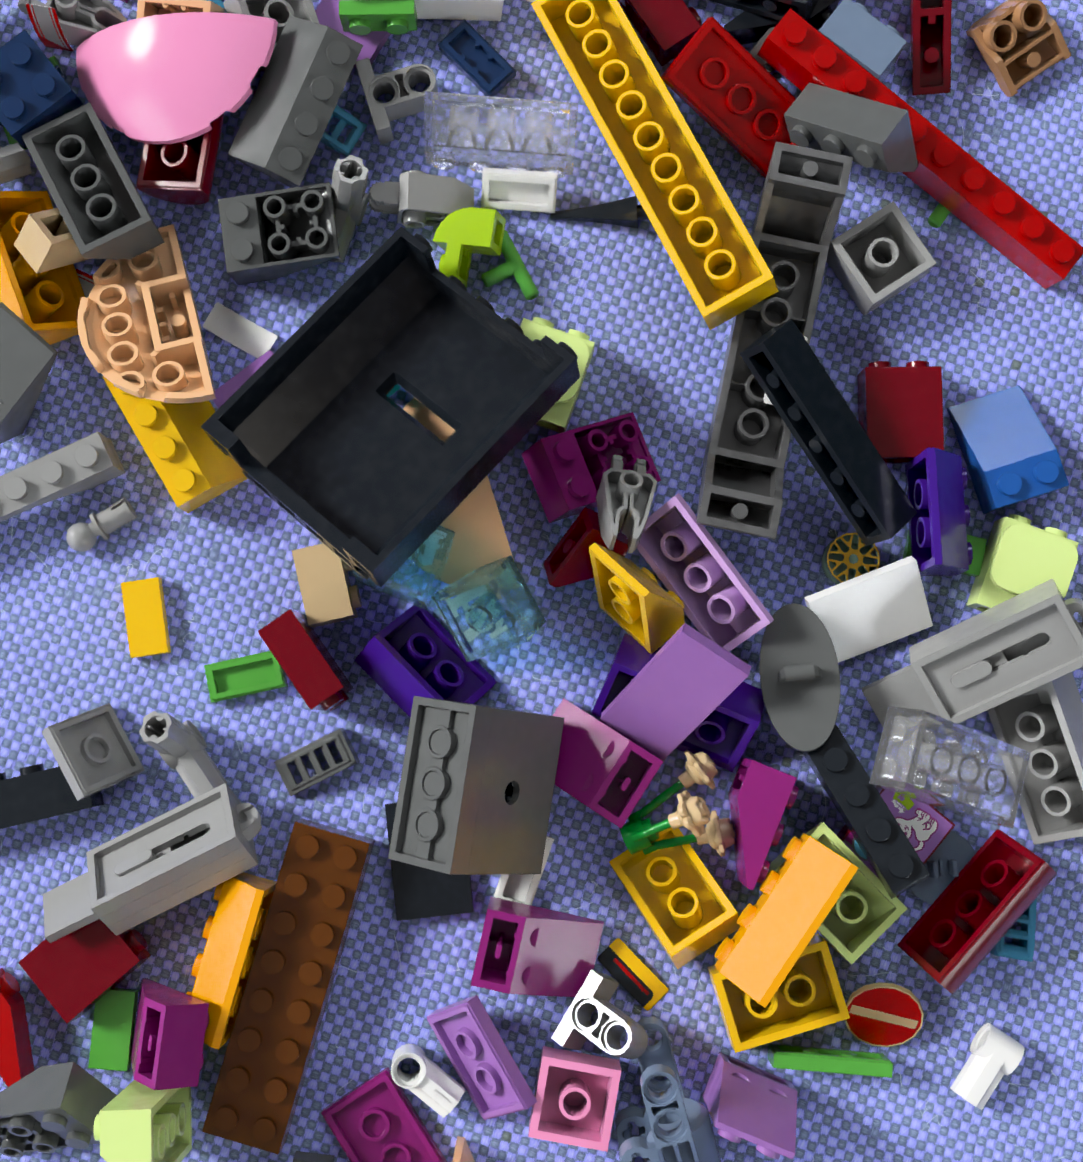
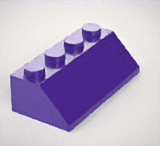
M625 633L591 714L601 717L606 707L661 648L659 647L654 653L650 654L631 635ZM742 682L675 749L682 752L688 750L693 754L703 751L716 766L733 772L760 724L765 705L762 690Z

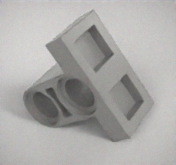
M369 57L356 61V68L380 145L394 141L390 121L426 111L437 103L439 95L436 76L427 65L414 64L375 76ZM419 83L429 85V88L423 92L412 90ZM383 94H391L394 96L393 99L387 103H381L377 101V99Z
M592 969L551 1037L562 1047L578 1051L581 1050L588 1038L606 1053L626 1059H636L642 1056L648 1046L646 1030L609 1002L620 983L611 976ZM597 1008L598 1019L596 1023L592 1025L591 1015L592 1012ZM624 1030H627L628 1041L621 1048L620 1037Z

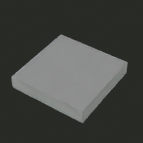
M110 703L48 726L42 731L77 801L132 778L145 770Z

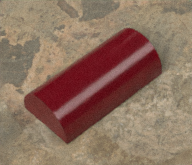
M225 113L210 123L211 131L196 138L173 144L157 145L144 143L136 188L155 198L179 204L200 205L209 202Z
M997 828L959 872V876L952 880L897 946L953 995L1057 873L1047 862Z

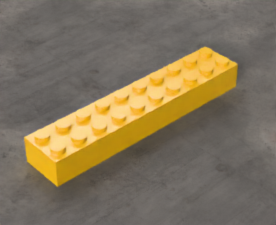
M536 0L531 3L708 328L712 330L779 292L770 269L617 0Z

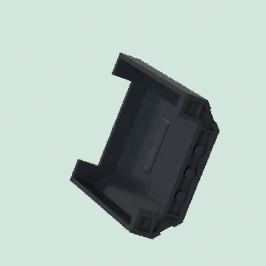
M402 227L201 426L211 441L243 469L242 473L361 577L365 579L370 577L379 587H382L580 378L577 364L578 357L570 346L564 342L557 344L546 335L541 341L529 339L514 320L509 317L504 320L495 313L493 306L481 296L475 298L469 294L465 285L457 277L451 275L448 278L436 269L431 255L433 249L429 242L420 234L416 233L413 236ZM398 384L455 431L443 442L386 395Z

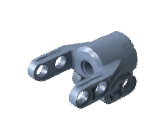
M655 1017L640 1019L637 1023L645 1030L655 1029L661 1033L662 1037L657 1044L647 1046L642 1056L638 1057L642 1073L640 1086L645 1108L630 1106L622 1109L617 1114L615 1125L620 1147L619 1161L635 1162L634 1159L641 1156L643 1162H721L708 1110L703 1104L690 1098H685L669 1034L664 1022ZM656 1076L667 1077L663 1081H657L652 1078ZM628 1123H636L639 1129L638 1137H632Z

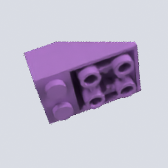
M719 1052L702 1095L713 1124L718 1128L717 1133L735 1143H741L742 1139L757 1145V1151L770 1158L778 1160L780 1155H783L793 1160L796 1148L798 1091L792 1082Z

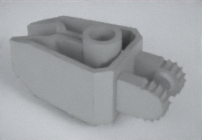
M19 0L17 5L18 9L28 16L26 4L55 8L64 36L68 43L74 46H79L84 40L101 30L127 21L123 14L108 0H46V4L37 0Z
M419 170L401 173L398 182L385 181L382 183L381 181H376L375 184L372 183V187L369 189L368 206L371 207L370 210L378 213L382 212L383 214H396L397 223L412 229H420L425 226H439L452 212L462 208L474 207V188L455 177L431 175Z
M613 455L611 467L603 473L596 496L600 533L607 548L613 550L617 535L622 527V534L628 538V553H633L644 531L657 481L650 474L646 473V460L637 458L633 470H623V457Z

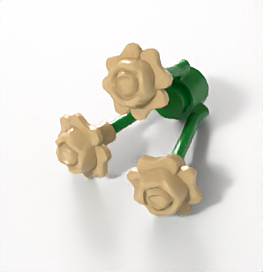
M688 750L684 751L687 758L685 762L686 771L677 777L679 780L643 808L629 815V822L620 828V832L627 849L632 855L643 851L646 855L655 850L697 842V845L709 843L713 849H716L720 857H724L726 848L735 843V832L733 824H730V819L719 818L716 810H712L710 814L706 801L702 797L691 796L687 790L677 794L679 802L677 811L669 814L668 819L654 824L651 817L644 819L645 816L683 787L688 789L694 783H697L699 785L705 784L712 790L716 788L713 778L718 774V770L715 767V763L706 753L702 751L693 754ZM684 826L692 832L691 835L655 841L659 839L658 832L670 827L677 829Z

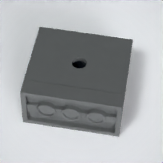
M414 696L388 859L450 875L541 874L564 718L501 707Z

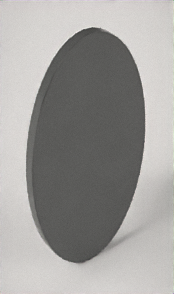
M791 603L778 609L772 616L774 621L767 625L760 650V683L767 713L777 733L790 747L797 751L811 752L820 748L828 740L834 729L840 705V672L834 645L822 621L809 608L801 604Z

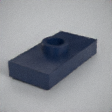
M465 19L438 44L439 50L489 100L516 76V70Z

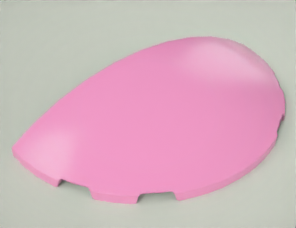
M218 12L171 13L122 22L95 33L76 48V66L80 86L99 119L111 129L113 127L124 133L131 140L157 145L184 142L211 131L210 123L216 120L226 111L235 113L246 102L253 92L250 84L261 66L267 67L277 37L278 22L273 18Z

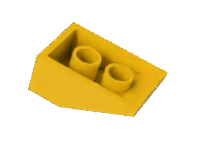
M593 543L589 547L599 607L650 654L654 653L685 623L682 600L673 591L669 590L666 592L660 587L655 576L647 568L642 567L640 569L630 559L597 543Z
M670 827L658 832L659 839L655 841L684 835L679 828L673 829ZM690 844L659 849L646 855L643 851L632 855L627 849L609 861L614 872L677 969L740 928V925L737 924L738 912Z

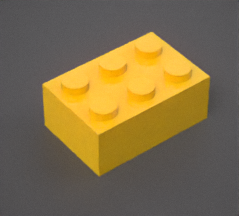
M819 934L813 936L766 1008L758 1004L718 972L715 965L707 967L726 1032L735 1053L850 1018L827 941Z

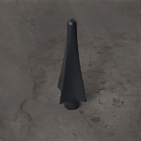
M636 196L589 207L555 211V213L550 214L552 220L595 222L637 229L638 220L649 219L641 204L638 205Z

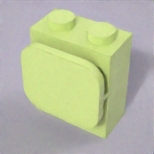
M533 317V320L523 318L520 327L524 335L529 339L541 341L546 335L557 344L559 342L566 343L574 350L578 357L577 364L580 378L536 423V425L559 433L565 432L594 353L595 342L590 341V337L587 334L578 330L569 329L568 333L555 329L554 324L546 319Z
M1009 514V517L1005 516L994 521L985 548L981 572L979 576L975 577L966 606L984 612L1050 579L1055 581L1064 598L1078 561L1077 547L1079 542L1068 539V533L1052 527H1045V530L1031 526L1032 521L1016 514Z

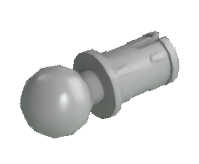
M123 497L107 509L97 514L93 512L89 514L91 523L80 522L73 524L67 531L66 541L70 548L75 551H88L96 544L97 536L101 535L105 540L109 539V534L137 518L136 512L129 501Z

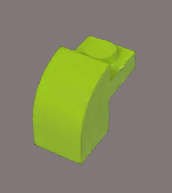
M475 207L462 208L449 214L440 223L433 238V242L446 251L445 254L441 255L439 271L448 278L451 275L457 277L467 289L472 253L501 256L506 219L496 209Z

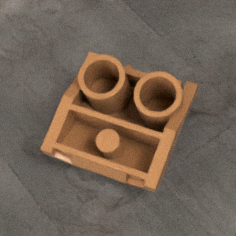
M1007 0L974 22L966 31L967 36L973 38L985 62L993 72L1000 89L1007 97L1017 94L1019 88L1049 67L1072 56L1057 22L1049 15L1045 5L1039 0Z

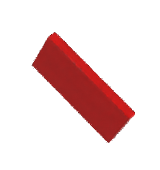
M712 16L707 18L661 78L664 83L766 179L776 141L796 145L790 140L784 118V113L796 98Z

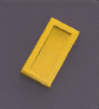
M155 577L122 582L121 589L130 658L171 653L162 578Z

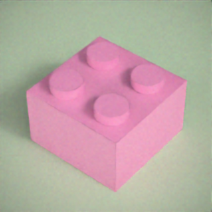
M543 1046L534 1093L537 1102L532 1105L528 1137L608 1152L621 1077L620 1061Z

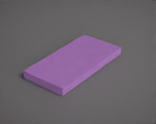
M684 623L606 707L599 721L663 761L749 676L752 666Z

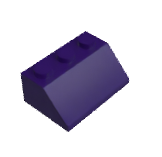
M926 448L905 465L907 497L917 511V514L909 521L911 556L917 560L920 576H957L969 570V565L973 559L972 545L970 542H967L966 527L970 523V509L964 503V490L968 482L967 470L965 467H962L960 455L938 448Z
M419 601L374 635L354 660L409 717H411L414 696L476 704L497 683Z

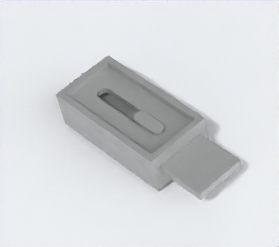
M1050 579L909 647L911 665L862 687V692L889 739L938 716H941L946 727L950 728L1083 667V621L1077 622L1074 618V613L1078 612L1083 620V600L1080 598L1064 600L1055 581Z
M224 783L86 852L88 872L43 894L45 939L52 943L98 919L117 936L257 866L258 860L253 838L256 837L262 828L260 813L252 804L241 803L227 783Z

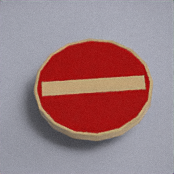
M878 982L864 985L853 992L846 1001L850 1018L844 1021L848 1030L858 1040L872 1046L891 1047L904 1044L916 1036L923 1024L924 1012L919 999L909 989L894 983Z

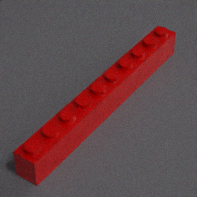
M791 8L768 35L757 55L801 91L810 82L908 110L918 167L914 172L902 173L937 202L946 207L953 215L1044 289L1062 281L1081 258L1083 247Z

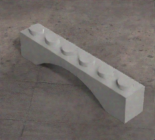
M97 431L0 476V523L36 506L95 488L125 474L126 472L111 439Z

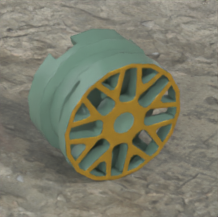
M845 533L832 540L824 549L821 558L822 570L825 576L837 585L871 572L874 568L875 570L878 569L880 555L875 543L872 544V548L870 545L865 546L857 533Z

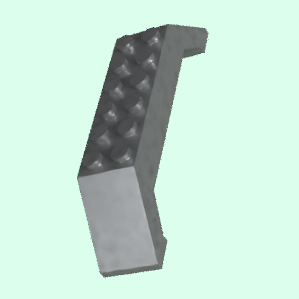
M777 141L775 143L751 238L770 269L779 292L733 317L703 460L697 524L772 540L776 539L784 501L782 500L784 467L791 432L775 407L764 403L765 392L740 353L768 330L790 319L794 321L803 336L808 338L807 343L810 344L828 250L841 205L846 195L853 157Z

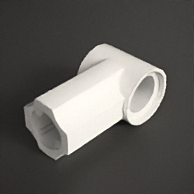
M991 1023L984 1024L974 1036L970 1046L972 1054L950 1087L967 1102L981 1110L986 1105L1002 1077L1011 1074L1017 1068L1024 1054V1046Z
M405 1044L395 1051L391 1066L393 1081L398 1086L409 1089L440 1116L445 1118L459 1103L465 1088L431 1061L421 1047L415 1044ZM406 1058H413L419 1063L420 1067L416 1072L407 1074L400 1070L399 1062Z

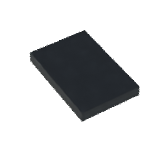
M397 803L385 804L389 849ZM391 860L397 921L474 912L471 875H450Z

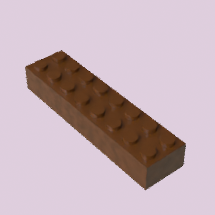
M303 818L295 821L202 1132L274 1154H279L286 1143L375 839Z

